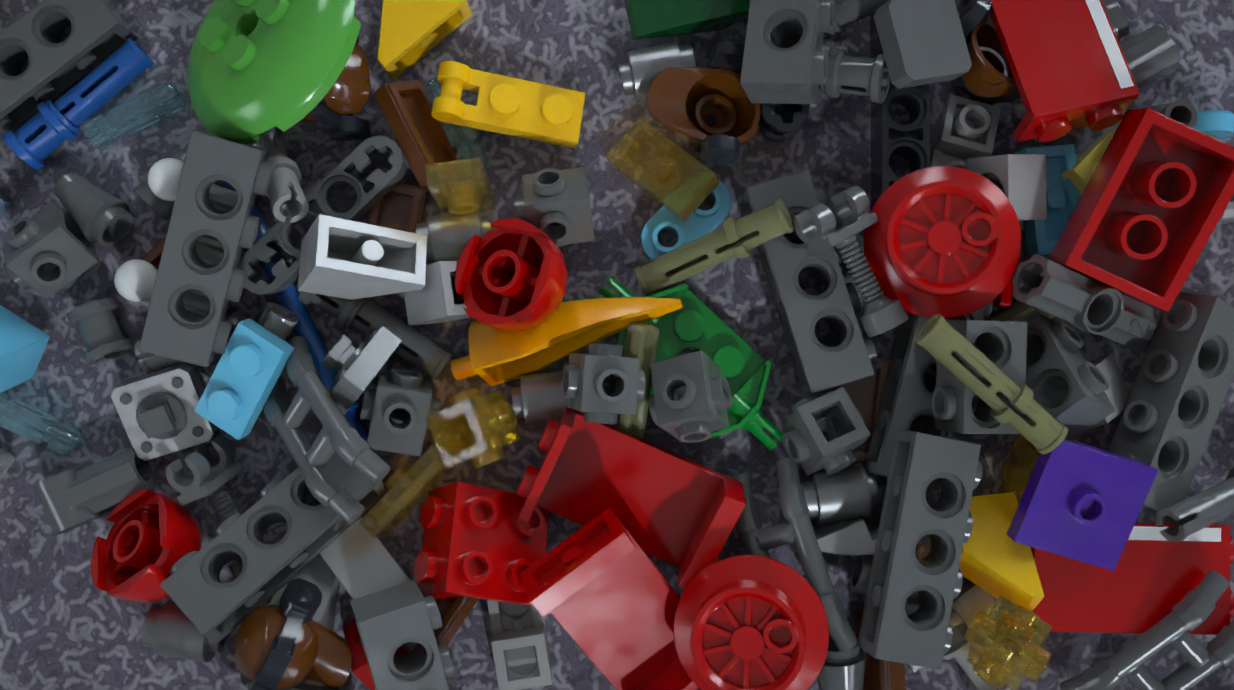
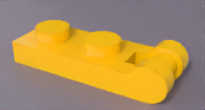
M443 61L440 63L437 81L442 85L440 96L435 97L433 100L431 116L434 119L445 123L575 149L579 141L586 93L475 70L456 61ZM463 90L478 93L476 106L468 105L461 101Z

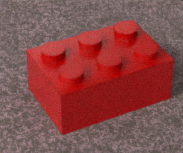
M1149 108L1127 110L1048 259L1111 286L1146 304L1169 312L1234 194V147Z

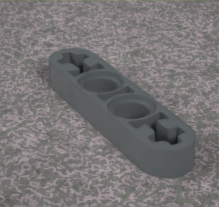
M380 135L369 137L359 144L305 196L309 204L306 216L297 222L290 223L288 214H286L285 222L278 221L254 244L252 250L249 249L245 252L238 266V269L247 271L244 288L252 293L271 297L279 295L291 286L299 277L301 251L295 248L291 242L290 235L293 227L301 221L314 222L319 214L358 222L405 175L407 160L399 145L389 137ZM378 151L380 154L386 155L392 151L393 153L388 159L393 166L391 170L384 173L382 170L376 169L366 178L374 186L369 192H367L359 180L350 175L357 168L365 176L374 166V162L370 158L374 152ZM343 184L353 186L357 194L356 204L347 212H334L329 204V196L332 190L338 185ZM277 243L280 244L285 252L297 258L292 265L283 258L276 263L271 270L272 274L276 277L272 283L263 280L255 281L260 274L259 270L255 267L257 263L263 261L270 264L281 255L280 252L273 249Z

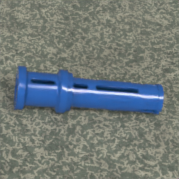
M129 37L126 43L95 69L91 70L57 101L54 102L51 99L48 101L43 100L37 105L39 110L37 114L16 131L7 130L2 137L6 144L26 164L39 171L45 166L44 159L66 140L73 142L80 137L79 133L82 130L79 126L155 63Z

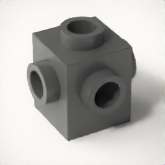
M585 167L564 170L550 168L537 173L522 175L523 196L514 197L516 218L544 231L557 247L595 241Z
M55 201L34 217H23L16 221L7 230L3 238L5 259L3 266L6 273L20 287L28 288L31 286L45 299H48L61 288L69 289L76 285L82 279L86 270L98 262L95 244L86 240L72 217Z
M589 343V354L569 353V364L564 366L562 373V395L566 398V407L584 412L585 422L617 424L618 414L636 415V404L642 401L645 393V373L642 369H639L640 358L622 356L623 346ZM610 375L609 394L606 395L602 384L603 380Z
M699 350L650 364L654 394L649 396V409L656 425L685 443L707 440L712 437L713 431L729 428L727 409L732 407L733 402L730 386L727 379L721 375L720 366L703 351Z
M397 368L391 369L390 375L379 373L376 389L366 387L360 419L370 420L367 443L371 445V449L421 457L426 429L436 430L441 399L432 398V382L423 380V375L419 372Z
M844 387L822 397L820 393H814L801 399L791 407L793 413L782 428L784 432L783 444L789 457L795 463L802 465L807 476L825 468L828 475H831L848 467L857 460L854 453L871 435L860 412L852 403Z

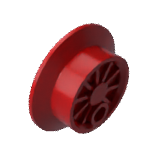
M934 166L914 171L889 186L881 194L870 211V214L875 212L879 221L864 230L863 250L864 256L867 258L865 261L869 262L868 266H871L870 271L874 272L872 276H876L875 281L879 282L878 285L881 286L880 290H883V295L889 299L899 298L905 311L926 318H932L936 314H941L945 319L970 314L993 301L1005 289L1015 273L1021 253V230L1017 214L1006 195L993 182L976 172L952 166Z
M738 555L709 565L689 583L676 609L674 642L684 670L701 690H807L814 683L825 663L829 647V625L823 603L818 594L800 573L790 566L769 557Z

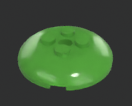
M214 0L195 35L187 73L191 105L202 125L216 136L243 144H253L259 142V134L275 126L284 132L303 119L317 106L335 84L354 49L361 22L354 17L355 0Z

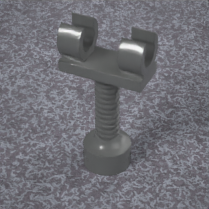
M854 185L830 197L829 208L819 203L795 215L794 228L799 238L808 244L805 250L809 257L833 246L839 249V254H842L841 258L844 259V264H847L846 268H850L848 272L852 273L850 276L854 278L853 282L857 283L855 286L859 288L858 292L861 293L860 296L864 298L863 302L866 303L865 312L859 319L868 337H874L889 331L909 319L899 298L889 299L883 295L884 292L880 290L879 282L875 281L876 276H872L874 272L870 271L871 266H868L869 262L865 261L867 258L863 256L864 252L860 251L862 248L858 246L859 242L856 241V234L879 221L875 212L870 214L869 198L862 188ZM836 222L841 224L843 227L838 230H835Z
M219 435L211 440L215 451L218 452L220 461L211 457L210 450L205 442L195 447L194 452L184 458L188 468L193 472L194 479L189 478L185 474L184 467L179 458L168 465L166 477L172 488L181 492L177 496L181 506L205 496L209 497L208 501L211 502L210 505L213 507V511H216L215 515L218 516L217 519L221 525L226 519L238 512L233 499H230L231 495L228 494V489H225L226 482L243 471L244 467L241 461H234L236 452L232 442L228 438ZM242 560L228 562L235 579L242 571Z

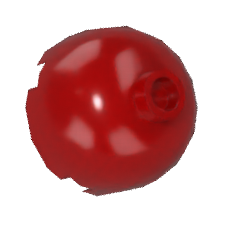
M518 218L498 219L490 223L495 228L487 231L482 237L475 234L466 243L457 261L454 281L456 293L463 296L464 304L468 308L463 309L471 318L496 330L525 331L545 322L559 308L566 293L567 269L563 253L544 231Z
M143 489L128 495L111 511L106 519L115 523L107 539L98 536L96 538L90 563L92 582L97 589L106 591L110 596L122 600L150 603L168 597L169 595L160 584L171 576L170 569L181 557L192 551L199 552L201 550L202 534L199 523L184 505L181 506L178 501L167 495Z

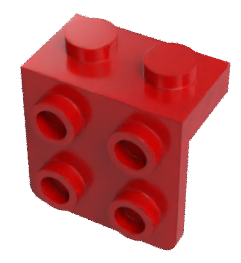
M458 481L429 490L428 497L424 500L420 512V523L424 528L422 548L416 557L413 571L414 579L423 597L433 595L435 600L465 596L526 606L532 605L520 573L546 555L550 511L536 505L527 522L518 518L524 498L516 495V493Z

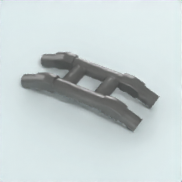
M295 336L288 341L295 348L287 360L286 368L288 377L295 387H299V390L292 402H290L286 381L279 376L264 405V414L269 424L278 431L305 476V483L311 494L326 508L330 507L348 524H352L363 513L365 507L346 491V487L335 478L330 468H326L333 453L336 452L351 467L355 466L374 484L379 483L388 474L391 467L371 450V445L360 437L355 428H351L318 377L319 372L314 366L307 339ZM312 410L323 425L313 444H311L302 429Z
M791 458L780 459L775 463L779 484L777 487L779 504L784 519H787V522L764 529L760 528L762 524L758 515L757 502L753 497L750 475L736 474L731 476V478L743 483L746 505L735 527L737 533L741 535L747 555H760L770 558L768 550L795 542L805 574L802 576L812 585L823 603L827 615L829 633L838 650L847 651L855 647L858 639L847 620V613L840 602L838 593L834 591L808 515L809 508L805 499L804 488L800 483L797 463Z
M1210 570L1194 591L1190 590L1181 602L1171 608L1173 611L1110 659H1104L1096 666L1083 670V674L1062 681L1060 689L1113 690L1124 682V677H1127L1139 690H1190L1221 666H1228L1234 661V619L1229 626L1225 625L1219 634L1207 643L1208 646L1206 648L1188 631L1194 630L1208 618L1216 608V601L1228 588L1230 582L1221 574ZM1168 644H1171L1187 662L1160 681L1143 663Z

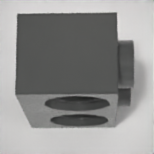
M1038 312L1033 313L1023 321L1027 322L1026 385L1033 390V399L1059 423H1063L1068 428L1065 438L1074 440L1116 411L1104 392L1109 388V384L1099 369L1084 359L1079 350L1083 346V341L1069 323L1064 320H1060L1057 323ZM1068 393L1067 399L1062 404L1064 396Z
M945 320L973 345L977 338L979 350L1015 383L1023 382L1026 384L1027 322ZM953 351L954 354H956L963 362H965V363H966L972 370H974L980 377H982V378L984 377V376H983L981 373H979L972 365H970L963 357H961L956 351ZM935 358L937 362L936 389L931 399L932 412L935 417V429L960 434H1020L1009 423L1000 424L991 416L992 408L978 396V405L973 413L971 404L975 393ZM998 391L1000 395L1004 396L1018 411H1020L1025 416V413L1022 412L1016 405H1014V403L1009 398H1007L1002 392Z

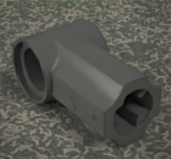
M129 448L86 468L77 467L61 472L34 485L55 535L73 530L104 515L102 511L118 505L128 495L141 489H155L154 473L148 460L145 461L138 458L133 448Z

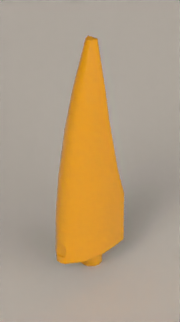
M649 297L595 298L561 302L559 308L545 322L525 331L496 330L477 320H473L469 326L468 334L470 355L452 360L451 370L457 381L479 375L490 386L519 379L521 375L536 374L568 356L569 353H574L589 346V343H596L610 335L626 330L631 322H647L683 308L681 299Z

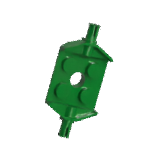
M614 275L607 281V284L621 297H635ZM605 284L598 291L605 298H619ZM682 284L647 296L649 298L681 299L683 306L681 309L647 321L659 329L655 362L677 357L678 353L683 349L694 348L698 351H703L719 365L721 375L728 381L733 401L732 407L727 409L729 428L713 431L711 438L742 428L743 430L748 429L769 451L775 448L778 444L763 431V428L777 441L783 439L784 432H781L770 422L760 409L772 363L769 360L763 359L688 289V285ZM627 329L620 332L617 345L623 346L622 356H624ZM653 383L651 387V394H654Z

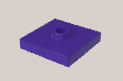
M1065 438L1052 452L1043 455L1040 453L1007 535L1014 542L1114 571L1158 469L1148 463Z

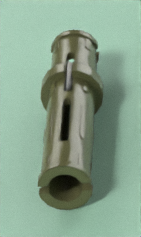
M780 198L775 200L774 203L740 219L733 215L723 220V227L683 244L679 248L645 264L637 265V268H635L637 280L644 293L650 296L735 256L739 259H744L752 255V248L787 232L794 231L792 217L785 203Z
M941 314L934 315L919 329L914 337V341L919 346L924 347L958 380L963 382L992 408L991 416L1000 424L1009 423L1033 444L1042 455L1052 452L1063 442L1067 436L1068 428L1063 423H1059L1033 399V390L1023 382L1015 383L989 360L983 352L978 350L946 322ZM953 351H956L961 357H963L970 365H972V366H973L979 373H981L984 377H983V378L980 377V376H979L974 370H972L965 362H963L956 354H954ZM998 391L1002 392L1007 398H1009L1014 403V405H1016L1022 412H1024L1028 416H1024L1004 396L1000 395Z

